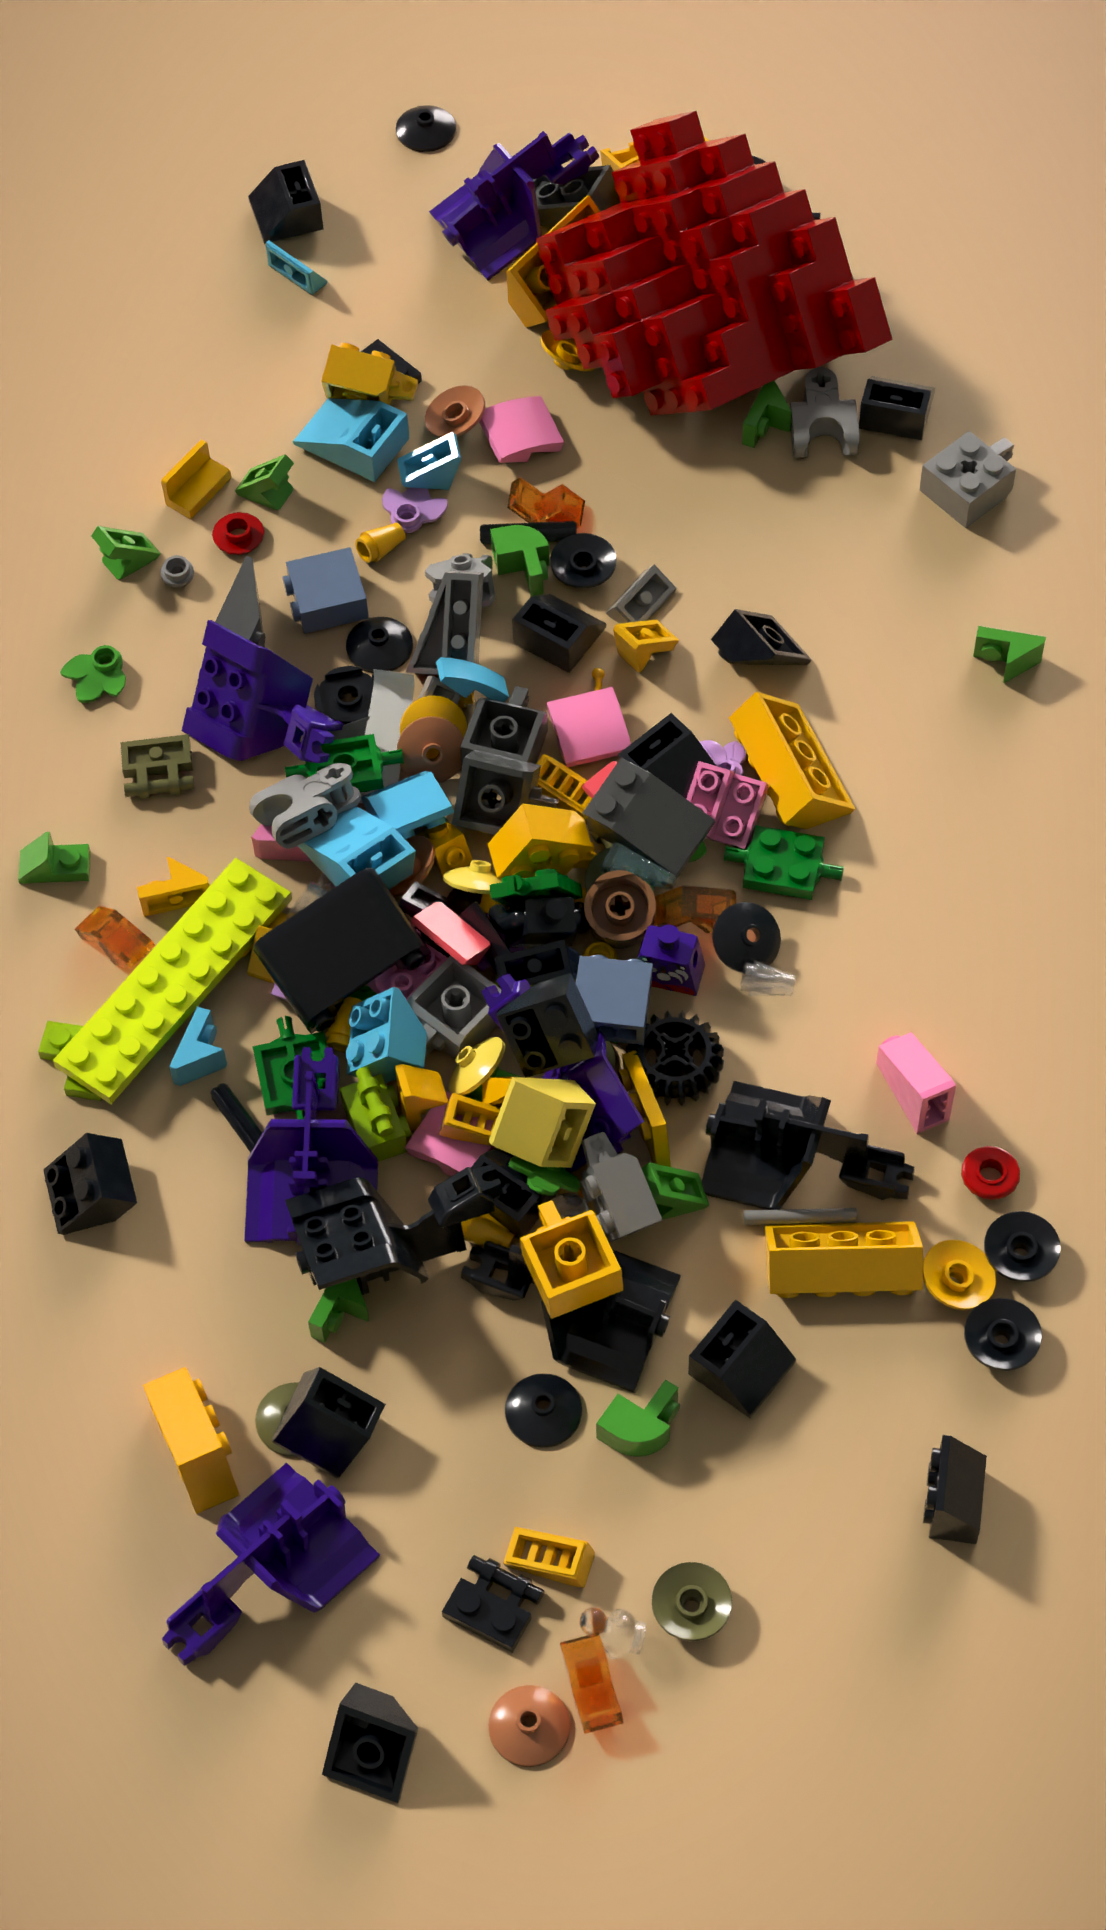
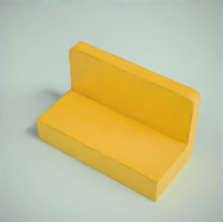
M201 439L161 480L165 504L190 520L232 478L229 468L210 458L206 441Z

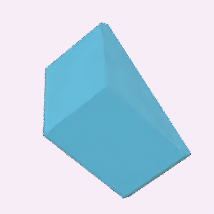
M452 431L398 458L397 462L402 485L408 488L449 490L461 462L456 434Z

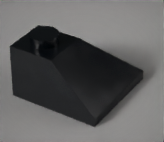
M734 609L711 639L719 648L718 654L730 664L808 665L812 660L772 615Z
M355 1682L339 1704L322 1775L398 1803L405 1783L418 1727L393 1696Z

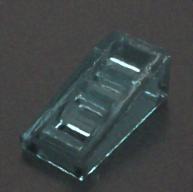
M617 842L612 845L601 864V872L604 873L624 870L634 873V875L652 886L673 890L676 885L675 875Z

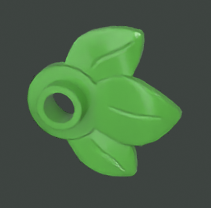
M108 645L97 647L91 655L80 654L73 657L60 671L61 676L77 681L76 697L81 703L95 701L104 692L116 697L122 692L126 684V676L121 670L123 667L122 655L115 648Z
M513 1156L509 1162V1167L512 1170L527 1176L528 1186L538 1194L553 1196L557 1194L560 1188L571 1192H578L580 1189L579 1179L564 1167H540L517 1156Z

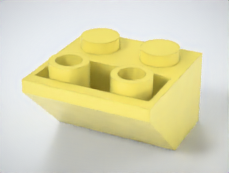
M512 1077L488 1142L498 1149L540 1167L572 1168L596 1103L575 1080Z

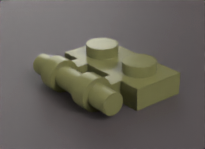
M189 734L120 742L124 778L137 777V782L124 784L125 797L139 796L140 799L150 798V794L170 792V795L181 794L182 790L195 789L193 776H179L180 771L193 770ZM168 773V779L149 781L148 775Z

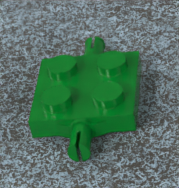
M374 734L336 739L333 743H321L322 751L330 755L328 762L312 763L305 761V764L285 766L286 778L296 774L308 778L329 765L346 763L351 766L353 771V778L350 780L351 785L358 788L359 792H369L384 789L382 779L383 766L404 764L402 749L381 752L376 745Z
M758 825L755 827L752 842L747 847V850L726 846L724 852V861L744 864L743 888L812 900L815 886L821 877L842 881L844 866L823 863L822 852L825 837Z
M556 869L538 870L535 872L534 877L523 878L521 875L505 876L501 878L502 883L490 885L491 899L510 908L526 898L572 897L574 900L583 898L581 884L568 878V875L556 872Z
M285 1016L287 1029H285L283 1018L280 1017L276 1021L280 1037L270 1043L252 1046L267 1116L296 1111L297 1119H304L305 1110H293L294 1057L296 1055L301 1057L303 1047H310L312 1060L321 1061L325 1056L326 1039L324 1032L309 1035L294 1034L292 1018ZM316 1078L319 1089H325L326 1078Z

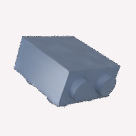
M351 547L286 562L288 575L282 577L284 589L287 596L293 595L294 602H290L294 622H301L304 634L369 619L367 599Z
M602 955L580 956L576 986L597 1032L601 1031L606 1036L605 1041L644 1045L652 987L653 963H645L639 959H608Z

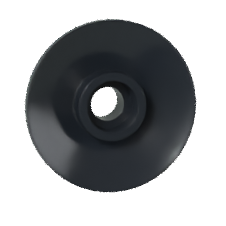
M424 105L411 108L404 112L396 123L398 140L405 147L419 152H430L445 147L452 141L456 133V123L453 116L437 106Z
M589 533L573 534L562 539L553 548L550 556V566L555 577L565 585L581 589L596 587L606 582L614 573L617 563L616 553L612 545L604 538Z
M373 617L361 621L350 631L346 640V651L350 661L356 667L370 673H374L373 669L384 671L398 669L409 659L413 650L412 635L408 628L400 621L389 617Z
M741 902L729 906L718 916L713 927L712 941L716 954L727 967L740 973H755L765 969L775 960L780 949L781 934L775 918L768 910L755 903ZM748 930H752L755 933L756 939L754 942L748 940Z
M1015 1211L1004 1214L990 1225L985 1235L984 1251L989 1264L1000 1275L1013 1281L1031 1282L1045 1277L1054 1269L1060 1256L1061 1248L1057 1232L1047 1220L1034 1213ZM1017 1248L1024 1249L1027 1255H1017L1014 1250Z
M994 1298L980 1303L971 1311L965 1323L964 1338L968 1350L981 1364L995 1370L1009 1371L1021 1368L1032 1361L1039 1351L1042 1331L1037 1317L1027 1306L1013 1299ZM999 1335L1005 1336L1008 1339V1343H998L995 1337Z
M553 1374L531 1375L518 1382L510 1391L505 1404L506 1422L511 1432L520 1441L530 1446H556L569 1439L577 1430L582 1417L581 1399L576 1389L559 1376ZM545 1400L550 1403V1406L542 1410L537 1408L536 1404L539 1401Z

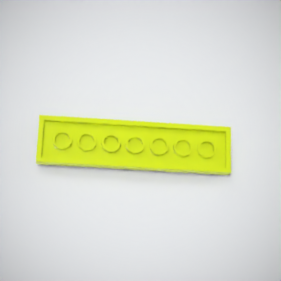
M235 857L53 1059L55 1068L109 1104H112L252 946L258 926L268 927L292 900L291 892Z

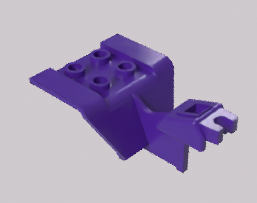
M542 131L535 140L514 156H511L498 143L493 145V150L479 169L478 174L472 179L466 178L464 180L465 184L429 212L439 225L445 229L442 233L451 246L454 247L458 244L488 281L537 243L536 238L542 235L534 181L532 179L545 175L551 183L562 185L587 173L590 165L600 156L594 146L587 151H583L589 146L587 139L584 135L574 139L571 133H567L552 145L547 134ZM572 160V162L568 164L566 167H563L561 165L565 162Z
M208 620L202 642L206 649L199 671L192 707H187L181 731L224 756L238 761H243L285 746L301 761L312 763L328 762L330 755L322 751L321 743H333L335 736L329 731L342 730L343 723L335 721L307 705L313 678L268 648L258 646L220 624Z
M510 974L503 975L497 979V983L501 987V994L495 985L482 990L485 1001L489 1006L488 1014L502 1031L503 1029L497 1018V1012L531 988L526 979L516 982ZM599 1031L595 1057L547 1071L542 1078L575 1080L596 1103L582 1141L595 1134L605 1132L616 1153L620 1154L623 1151L621 1144L631 1138L630 1133L642 1124L644 1120L606 1056V1036ZM582 1142L572 1168H566L571 1174L587 1164Z
M303 1047L301 1057L300 1055L294 1057L293 1110H305V1119H271L248 1157L245 1242L296 1241V1244L300 1246L285 1203L286 1199L358 1177L365 1178L376 1191L378 1190V1159L348 1121L316 1119L317 1111H334L338 1104L340 1066L339 1059L334 1055L333 1048L325 1047V1056L321 1061L312 1060L310 1047ZM316 1078H326L325 1089H319Z
M286 1462L233 1510L220 1518L216 1535L238 1557L214 1579L205 1583L194 1596L166 1620L169 1630L162 1637L163 1645L169 1650L178 1642L186 1644L185 1649L178 1654V1659L183 1666L189 1664L197 1657L208 1655L237 1624L242 1610L230 1598L254 1573L271 1590L315 1613L325 1607L380 1557V1554L346 1518L344 1505L346 1501L334 1486L330 1485L327 1488L320 1480H317L313 1486ZM203 1616L213 1627L203 1636H200L192 1626Z

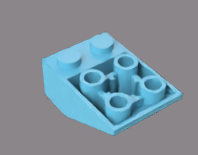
M328 398L294 439L293 444L375 482L409 440L407 413L376 400Z
M357 806L339 813L336 823L329 830L298 845L335 886H338L361 870L373 868L387 887L391 889L412 875L414 870L416 850L393 826Z

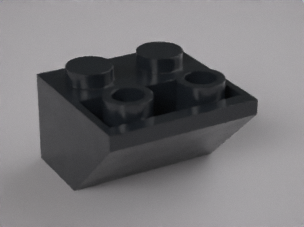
M305 160L274 167L248 196L264 244L268 240L274 242L324 229L321 203Z
M871 376L867 379L861 401L859 429L922 440L935 388Z
M552 594L531 596L512 619L513 643L570 673L605 630L606 623Z
M672 713L618 754L619 759L622 757L650 772L684 798H687L698 761L716 766L693 732Z
M571 973L535 984L497 1012L498 1021L525 1078L595 1057L599 1034Z
M85 1133L43 1169L58 1234L65 1235L114 1222L137 1204L122 1139Z
M495 1148L483 1153L471 1168L475 1169L493 1165L496 1179H499L501 1182L503 1195L493 1199L495 1210L489 1214L520 1240L521 1237L527 1235L540 1219L538 1205L551 1200L554 1201L563 1188H560L557 1194L553 1196L538 1194L528 1186L525 1174L514 1171L509 1167V1162L514 1155Z
M735 1300L689 1355L688 1374L744 1415L751 1418L794 1365L796 1358L766 1320Z
M318 1367L303 1373L271 1442L329 1475L340 1478L370 1439L386 1404L327 1370Z
M942 1435L940 1448H932L931 1461L929 1462L926 1486H928V1492L924 1505L923 1523L930 1524L929 1538L976 1544L981 1525L987 1456L949 1435Z

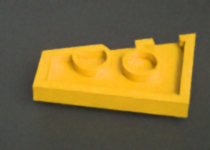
M636 1050L622 1054L623 1069L618 1070V1076L625 1090L629 1091L628 1095L644 1120L639 1125L642 1139L646 1142L652 1163L671 1167L667 1126L638 1055H633L637 1053Z

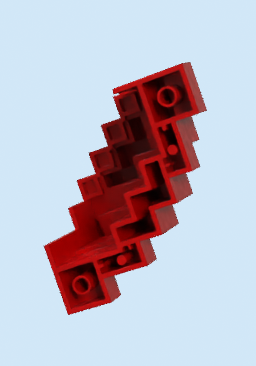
M697 111L659 118L631 129L633 145L639 161L612 172L615 189L621 203L536 238L539 255L548 275L549 287L554 294L557 304L545 310L549 320L548 325L555 341L574 338L577 355L582 362L583 369L603 367L606 383L611 391L612 398L630 397L644 392L645 403L649 408L651 416L712 410L795 370L817 368L843 355L866 353L893 340L875 277L853 280L836 217L814 220L806 190L784 192L775 161L755 165L746 133L705 141Z

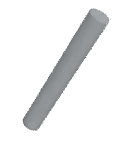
M856 1208L744 1210L743 1213L744 1225L857 1223Z

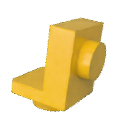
M448 821L418 834L427 837L435 847V861L442 876L449 870L470 865V861L473 860L464 834Z

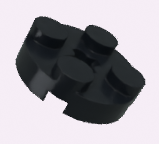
M343 666L329 671L325 675V680L320 685L317 684L315 688L314 700L316 710L335 721L342 722L343 725L368 717L374 675L372 674L371 677L363 673L362 668L356 666ZM351 693V696L356 698L351 702L342 701L345 698L344 694Z

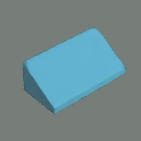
M268 240L266 242L268 265L302 289L314 295L327 284V280L271 241Z

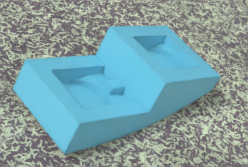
M440 657L436 661L440 682L463 697L467 698L474 690H477L492 700L505 702L509 698L505 678L498 673L476 663L460 659Z

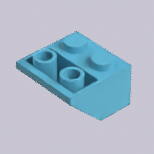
M429 771L420 772L388 785L384 789L376 790L361 797L368 813L393 826L404 839L414 836L413 829L426 826L427 829L447 822L445 816L454 813L451 803L432 772Z
M392 987L352 1006L349 1015L351 1027L349 1045L346 1050V1059L348 1060L346 1074L357 1077L356 1071L359 1068L369 1067L372 1076L382 1074L386 1084L396 1079V1065L405 1064L424 1068L427 1032L399 988Z

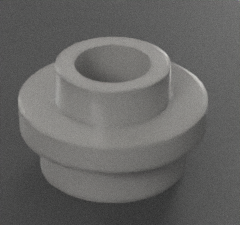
M175 555L167 558L161 568L163 582L171 587L185 586L194 577L192 564L183 556Z

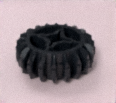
M667 1010L664 1014V1019H659L653 1014L650 1024L646 1023L644 1045L628 1044L626 1046V1053L636 1050L637 1053L633 1055H638L655 1098L657 1099L659 1096L664 1097V1103L667 1106L671 1102V1098H678V1102L682 1106L687 1096L697 1102L699 1091L709 1094L711 1084H717L720 1078L719 1072L724 1067V1060L722 1059L724 1048L719 1044L720 1037L718 1033H711L709 1022L699 1025L697 1014L690 1020L685 1019L683 1010L678 1014V1017H672L671 1013ZM651 1048L656 1052L657 1057L656 1064L652 1067L645 1058ZM697 1049L704 1057L699 1067L694 1064L693 1052Z

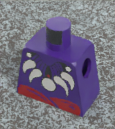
M668 924L662 927L648 926L637 959L645 963H653L652 987L697 996L705 968V961L698 937L694 934L680 932L674 925Z

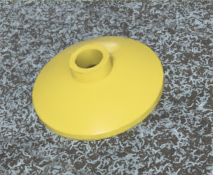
M482 860L470 861V866L455 868L445 872L443 875V881L447 885L462 891L478 894H490L491 884L502 883L501 879H497L495 871L491 870V863Z
M490 1037L473 1047L469 1045L463 1048L455 1059L457 1065L449 1080V1091L464 1096L481 1086L500 1064L505 1053L504 1041L499 1037Z

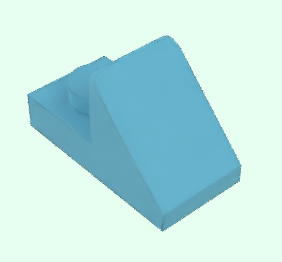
M197 1006L169 1066L173 1084L182 1086L227 1066L224 1050L212 1045L216 1037L217 1027L214 1026L211 1010Z

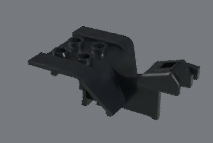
M733 1081L731 1091L725 1103L720 1102L716 1114L711 1113L707 1121L706 1135L710 1136L711 1149L706 1161L702 1186L707 1196L766 1210H779L812 1166L815 1153H821L843 1163L839 1179L848 1187L881 1200L888 1198L908 1199L909 1186L902 1185L897 1181L902 1178L913 1180L915 1167L905 1163V1154L903 1152L868 1145V1134H856L825 1127L824 1123L831 1103L829 1099L811 1095L805 1097ZM870 1168L885 1173L883 1181L869 1179Z
M493 1165L475 1169L466 1167L434 1187L428 1198L432 1210L410 1225H404L365 1178H353L286 1199L285 1203L302 1250L295 1253L301 1274L309 1273L313 1286L317 1285L319 1290L356 1278L362 1295L370 1293L367 1281L383 1277L384 1282L390 1281L389 1273L400 1269L419 1278L421 1284L430 1279L423 1262L452 1252L467 1250L461 1222L494 1212L495 1205L493 1199L503 1195L500 1180L496 1179Z
M486 1241L484 1249L472 1247L470 1259L478 1262L480 1267L471 1269L464 1266L461 1271V1278L469 1282L480 1293L513 1301L525 1298L530 1284H535L522 1256L521 1248L513 1244L509 1249L491 1241ZM613 1250L622 1270L623 1291L551 1319L543 1300L541 1304L552 1356L555 1361L568 1368L634 1392L655 1337L663 1338L670 1320V1316L665 1313L681 1275ZM495 1268L508 1271L505 1283L491 1278Z

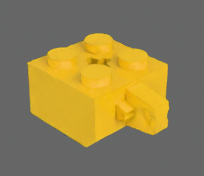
M341 343L340 346L331 344L321 382L326 398L376 400L391 405L392 399L413 401L418 380L396 371L394 360H391V357L386 353L372 351L371 354L360 352L357 346Z
M523 803L488 843L497 879L510 875H521L523 878L534 877L535 872L542 869H556V872L567 875L572 868H587L591 860L597 855L595 853V846L590 841L585 820L576 811Z
M552 1200L538 1205L539 1217L543 1227L538 1228L534 1233L521 1237L520 1245L522 1256L551 1319L623 1291L621 1267L596 1214L589 1210L572 1218L568 1216L561 1219Z

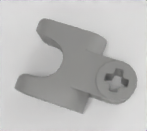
M824 367L810 370L805 377L804 402H790L792 412L790 431L793 458L808 457L809 443L813 438L822 435L835 438L841 444L843 455H858L860 438L855 399L839 400L838 381L836 374L832 370Z
M336 763L317 771L316 774L308 778L296 774L256 793L251 798L249 808L251 815L260 824L272 826V835L275 841L280 846L290 849L332 828L336 823L338 814L357 806L361 801V795L358 788L351 785L350 780L353 778L351 766L346 763Z

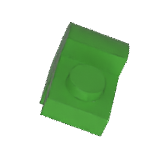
M511 525L490 529L491 548L498 575L524 571L530 596L544 594L543 581L548 580L547 566H550L549 544L546 538L536 529L524 525Z
M665 1379L645 1409L617 1394L596 1423V1438L614 1450L628 1456H647L661 1450L670 1441V1426L668 1424L672 1422L680 1409V1404L678 1403L679 1387Z

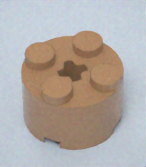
M624 870L611 871L601 875L592 884L584 900V912L589 931L598 942L607 943L612 948H629L642 942L647 927L654 926L656 919V900L650 885L634 875V873ZM622 903L623 908L627 909L624 916H618L617 912H613L615 911L616 904Z

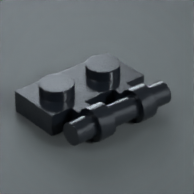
M473 1555L467 1569L480 1576L476 1584L460 1578L442 1610V1617L513 1653L532 1619L531 1613L520 1608L524 1599L538 1605L544 1595V1590L533 1585L532 1579L522 1574L517 1577L500 1568L501 1564L491 1558L486 1561ZM493 1582L511 1591L507 1601L489 1592Z

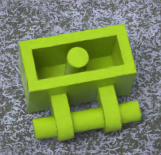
M369 1067L359 1068L356 1071L358 1082L340 1088L342 1105L350 1125L377 1157L378 1162L407 1152L405 1148L407 1144L406 1138L411 1136V1131L405 1115L398 1117L395 1107L399 1106V1102L393 1085L386 1087L382 1074L372 1076Z

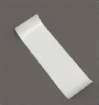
M373 669L374 685L368 714L370 718L367 721L365 735L374 734L376 745L381 752L397 750L401 718L408 706L412 704L414 674ZM400 764L383 766V786L386 787L398 782ZM372 790L369 792H360V795L362 797L376 790Z

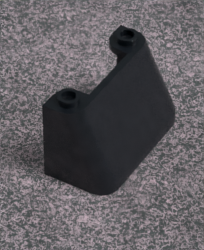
M366 868L354 874L263 935L253 947L261 963L311 1034L315 1031H323L329 1028L335 1022L334 1017L338 1012L335 1005L396 965L398 969L407 968L409 971L421 966L425 962L426 957L431 954V951L387 885L373 868Z

